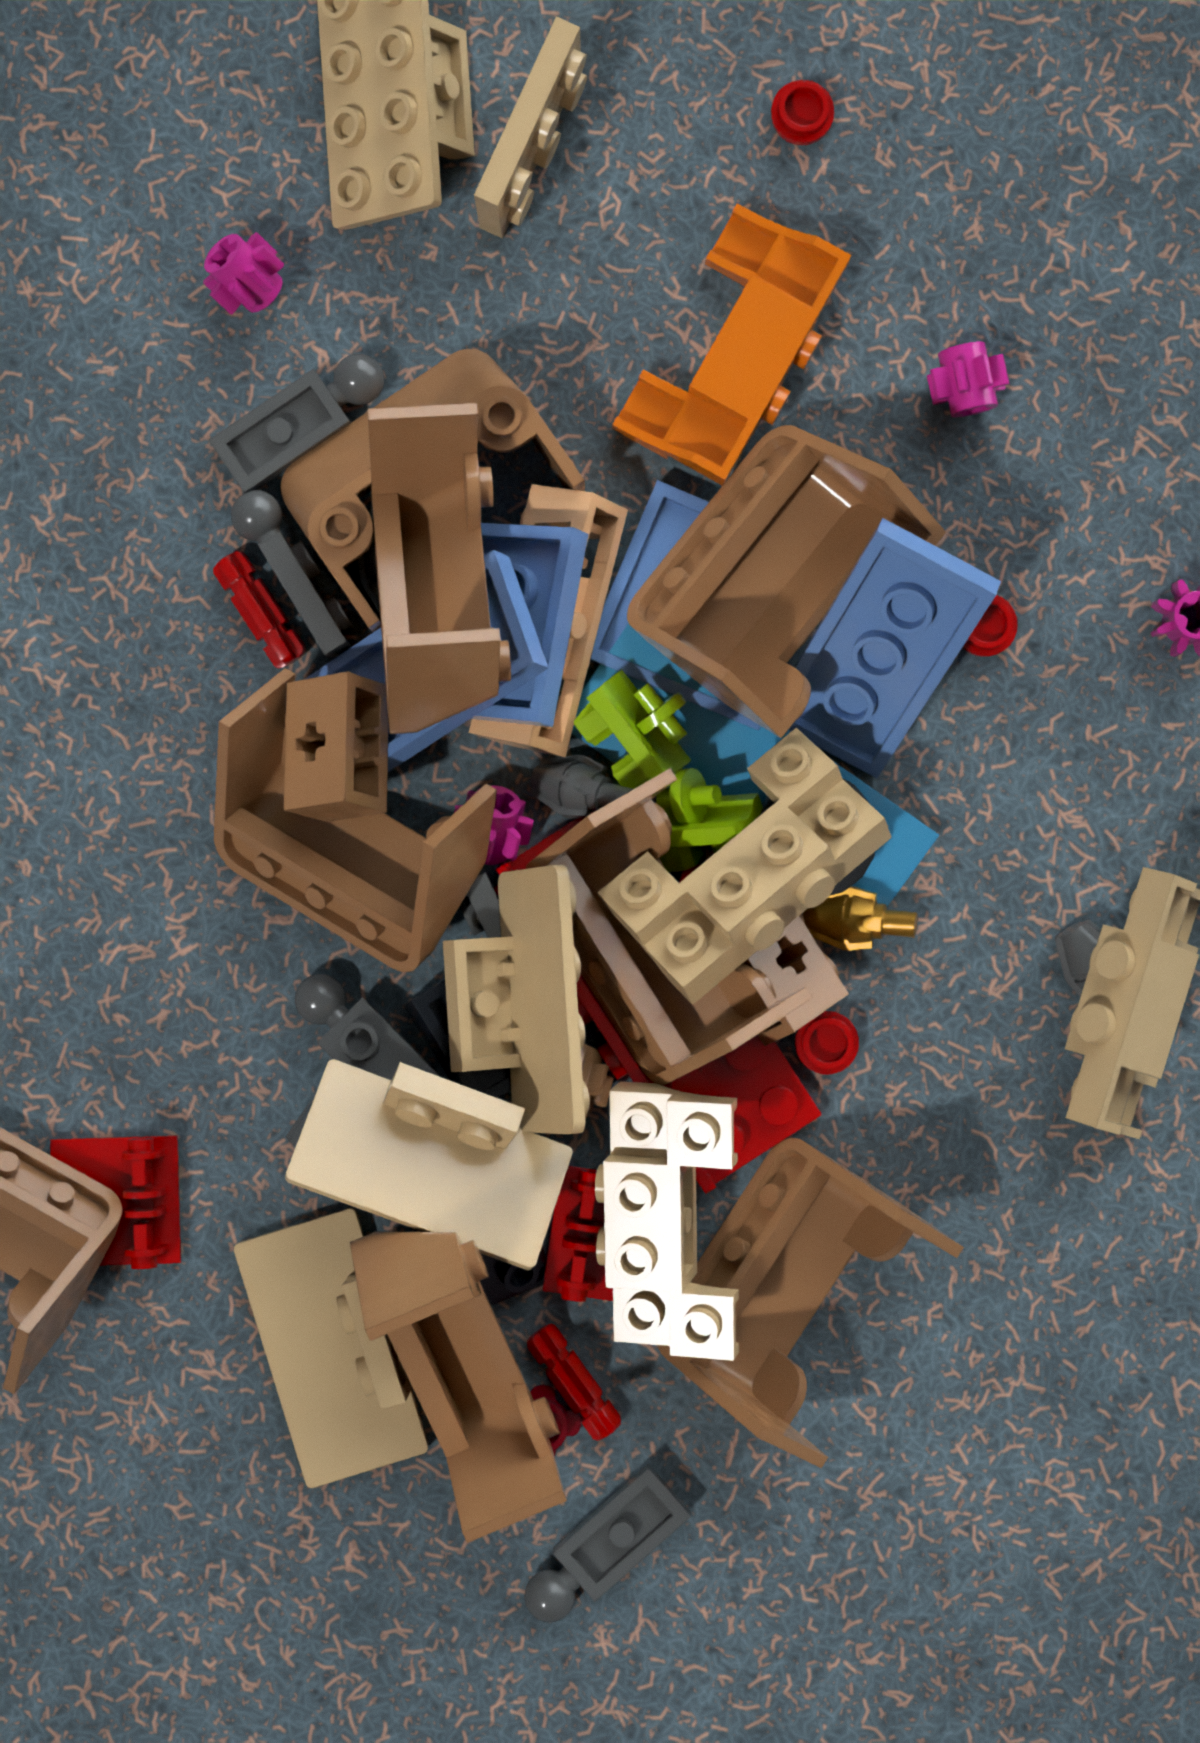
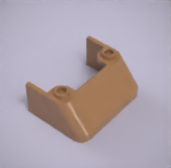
M463 349L454 352L374 407L389 408L477 403L478 442L482 446L494 452L506 453L517 450L532 440L565 489L585 491L584 478L531 401L488 354L480 350ZM366 412L293 462L283 474L281 495L285 505L368 628L374 632L381 627V621L345 570V567L360 558L369 549L374 537L373 520L359 499L371 491L368 412Z
M477 403L368 409L374 544L390 734L417 733L498 696L499 682L511 681L508 640L501 641L500 629H494L490 624L481 532V508L493 507V481L491 467L479 468Z
M284 668L219 721L214 817V844L224 863L238 875L389 967L400 972H412L434 951L486 862L497 789L485 784L453 815L443 816L432 824L427 830L426 838L385 813L325 822L284 811L283 778L285 773L287 683L295 681V673Z
M671 768L588 815L526 866V869L549 865H565L567 867L570 881L574 885L576 892V909L572 916L574 947L578 951L581 962V975L640 1070L651 1081L660 1085H666L733 1051L813 999L808 988L804 987L777 1002L776 992L770 979L762 971L741 964L692 1005L667 979L630 932L603 904L598 892L647 851L663 866L659 858L670 850L672 825L664 809L654 803L652 799L677 780Z
M0 1127V1270L20 1281L11 1292L7 1306L8 1318L17 1331L3 1389L15 1394L72 1320L117 1233L122 1215V1205L118 1196L108 1187Z
M788 1138L776 1144L769 1151L699 1259L697 1274L690 1282L704 1286L739 1289V1299L735 1304L736 1342L739 1343L738 1355L734 1361L671 1356L670 1346H657L660 1353L757 1438L822 1468L829 1457L790 1425L804 1402L807 1392V1380L803 1370L787 1357L855 1251L872 1261H887L900 1253L913 1233L956 1258L964 1247L910 1209L813 1146L798 1138Z
M375 1231L351 1241L350 1248L365 1332L370 1341L387 1334L446 1456L461 1529L466 1542L469 1543L566 1502L567 1499L549 1440L550 1437L559 1434L557 1423L545 1397L533 1400L483 1290L480 1280L488 1278L489 1275L474 1239L462 1243L456 1232Z

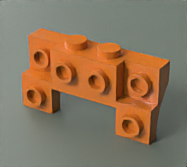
M737 203L715 246L708 253L705 265L745 288L690 383L688 392L643 369L619 416L615 418L612 429L661 457L668 459L670 456L723 486L761 421L764 420L771 425L776 421L791 393L790 390L781 385L793 364L804 370L822 338V335L813 331L846 270L852 255L818 236L782 226Z

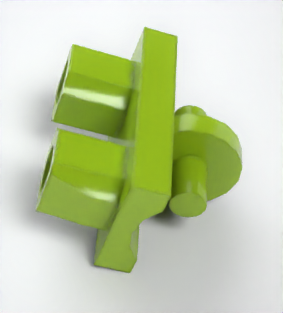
M622 669L586 697L589 703L574 720L575 727L588 743L596 746L611 734H614L628 753L611 766L613 776L621 786L635 789L670 768L675 773L691 761L678 743L680 739L687 735V732L673 715L687 701L680 692H677L663 702L649 682L637 690Z
M686 768L676 771L674 775L677 780L670 785V788L664 789L656 796V804L664 809L672 825L670 850L660 858L665 869L668 872H677L695 867L704 856L701 847L703 845H711L715 854L759 817L763 809L759 794L722 796L720 787L718 785H706L702 774L697 769Z

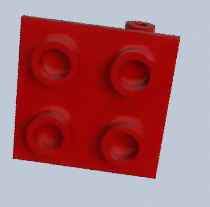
M178 1135L50 1139V1155L108 1187L118 1196L121 1202L122 1215L118 1230L100 1266L131 1265V1269L157 1268V1264L182 1262Z
M570 1165L568 1166L554 1208L543 1291L559 1293L562 1299L575 1302H586L587 1298L613 1301V1288H606L605 1266L599 1265L596 1258L597 1236L599 1229L604 1226V1203H598L595 1196L597 1169Z

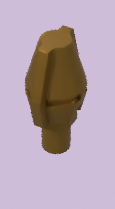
M854 886L849 887L844 892L829 896L820 905L808 908L803 912L805 926L813 938L847 951L870 949L873 947L874 939H883L884 935L915 938L918 915L916 912L887 910L886 904L877 903V893Z

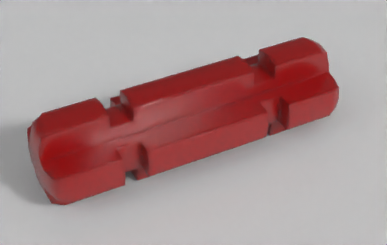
M239 550L226 555L214 566L213 574L225 591L231 589L235 594L230 600L257 641L264 639L267 643L263 650L274 667L281 669L293 664L306 652L305 644L294 628L288 631L284 624L289 622L288 618L261 578L255 580L251 575L256 572V569L246 554Z
M550 1323L543 1326L529 1337L527 1348L539 1365L546 1364L548 1367L546 1369L547 1372H545L574 1414L581 1413L583 1416L581 1423L592 1439L599 1441L608 1437L621 1425L620 1414L609 1399L603 1401L601 1398L603 1395L602 1389L574 1350L571 1352L567 1351L565 1348L567 1341L556 1325Z

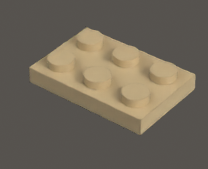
M557 16L474 194L480 229L502 239L510 223L520 226L524 221L534 196V190L529 188L536 165L544 169L549 166L561 137V133L555 131L560 113L563 108L571 112L575 109L587 81V75L582 73L587 54L581 52L580 27Z

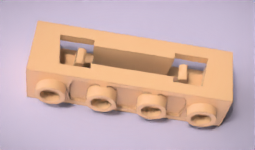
M531 484L526 508L521 515L520 525L574 527L587 533L588 539H599L590 578L580 577L562 675L564 683L555 713L553 727L472 719L468 733L501 744L566 758L628 509L593 492ZM585 557L582 569H585L588 565L589 560Z

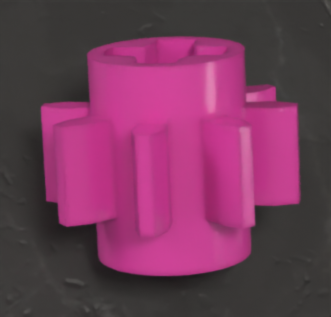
M257 232L247 242L237 234H230L219 240L207 254L204 268L210 275L203 280V284L211 290L210 296L229 314L232 315L240 305H243L249 312H259L269 306L278 296L283 282L282 277L277 272L284 267V263L276 256L277 251Z
M982 341L956 345L938 353L940 367L931 369L930 374L927 375L933 405L948 402L951 417L954 418L983 413L998 406L996 392L1005 390V385L1010 384L1003 354L988 357L985 342Z
M1181 579L1171 584V592L1175 601L1158 599L1152 603L1151 607L1156 612L1163 614L1162 625L1156 627L1151 632L1152 637H1159L1166 634L1173 641L1170 648V656L1176 657L1186 650L1187 645L1193 644L1196 654L1200 657V627L1189 632L1186 630L1188 619L1184 615L1179 614L1180 611L1195 605L1198 607L1196 618L1200 620V585L1196 591L1189 592L1187 584Z
M491 785V787L497 789L486 865L500 864L507 859L516 860L519 845L529 844L534 822L533 819L523 816L526 804L524 800H520L513 791ZM468 791L466 802L476 793L475 791ZM455 805L454 813H455L462 805Z

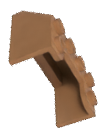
M780 426L765 434L756 443L637 591L629 604L627 621L649 644L724 704L782 738L791 725L803 714L811 694V686L808 679L799 670L787 664V662L805 644L811 632L823 619L881 519L884 518L935 546L946 531L892 469L795 426Z

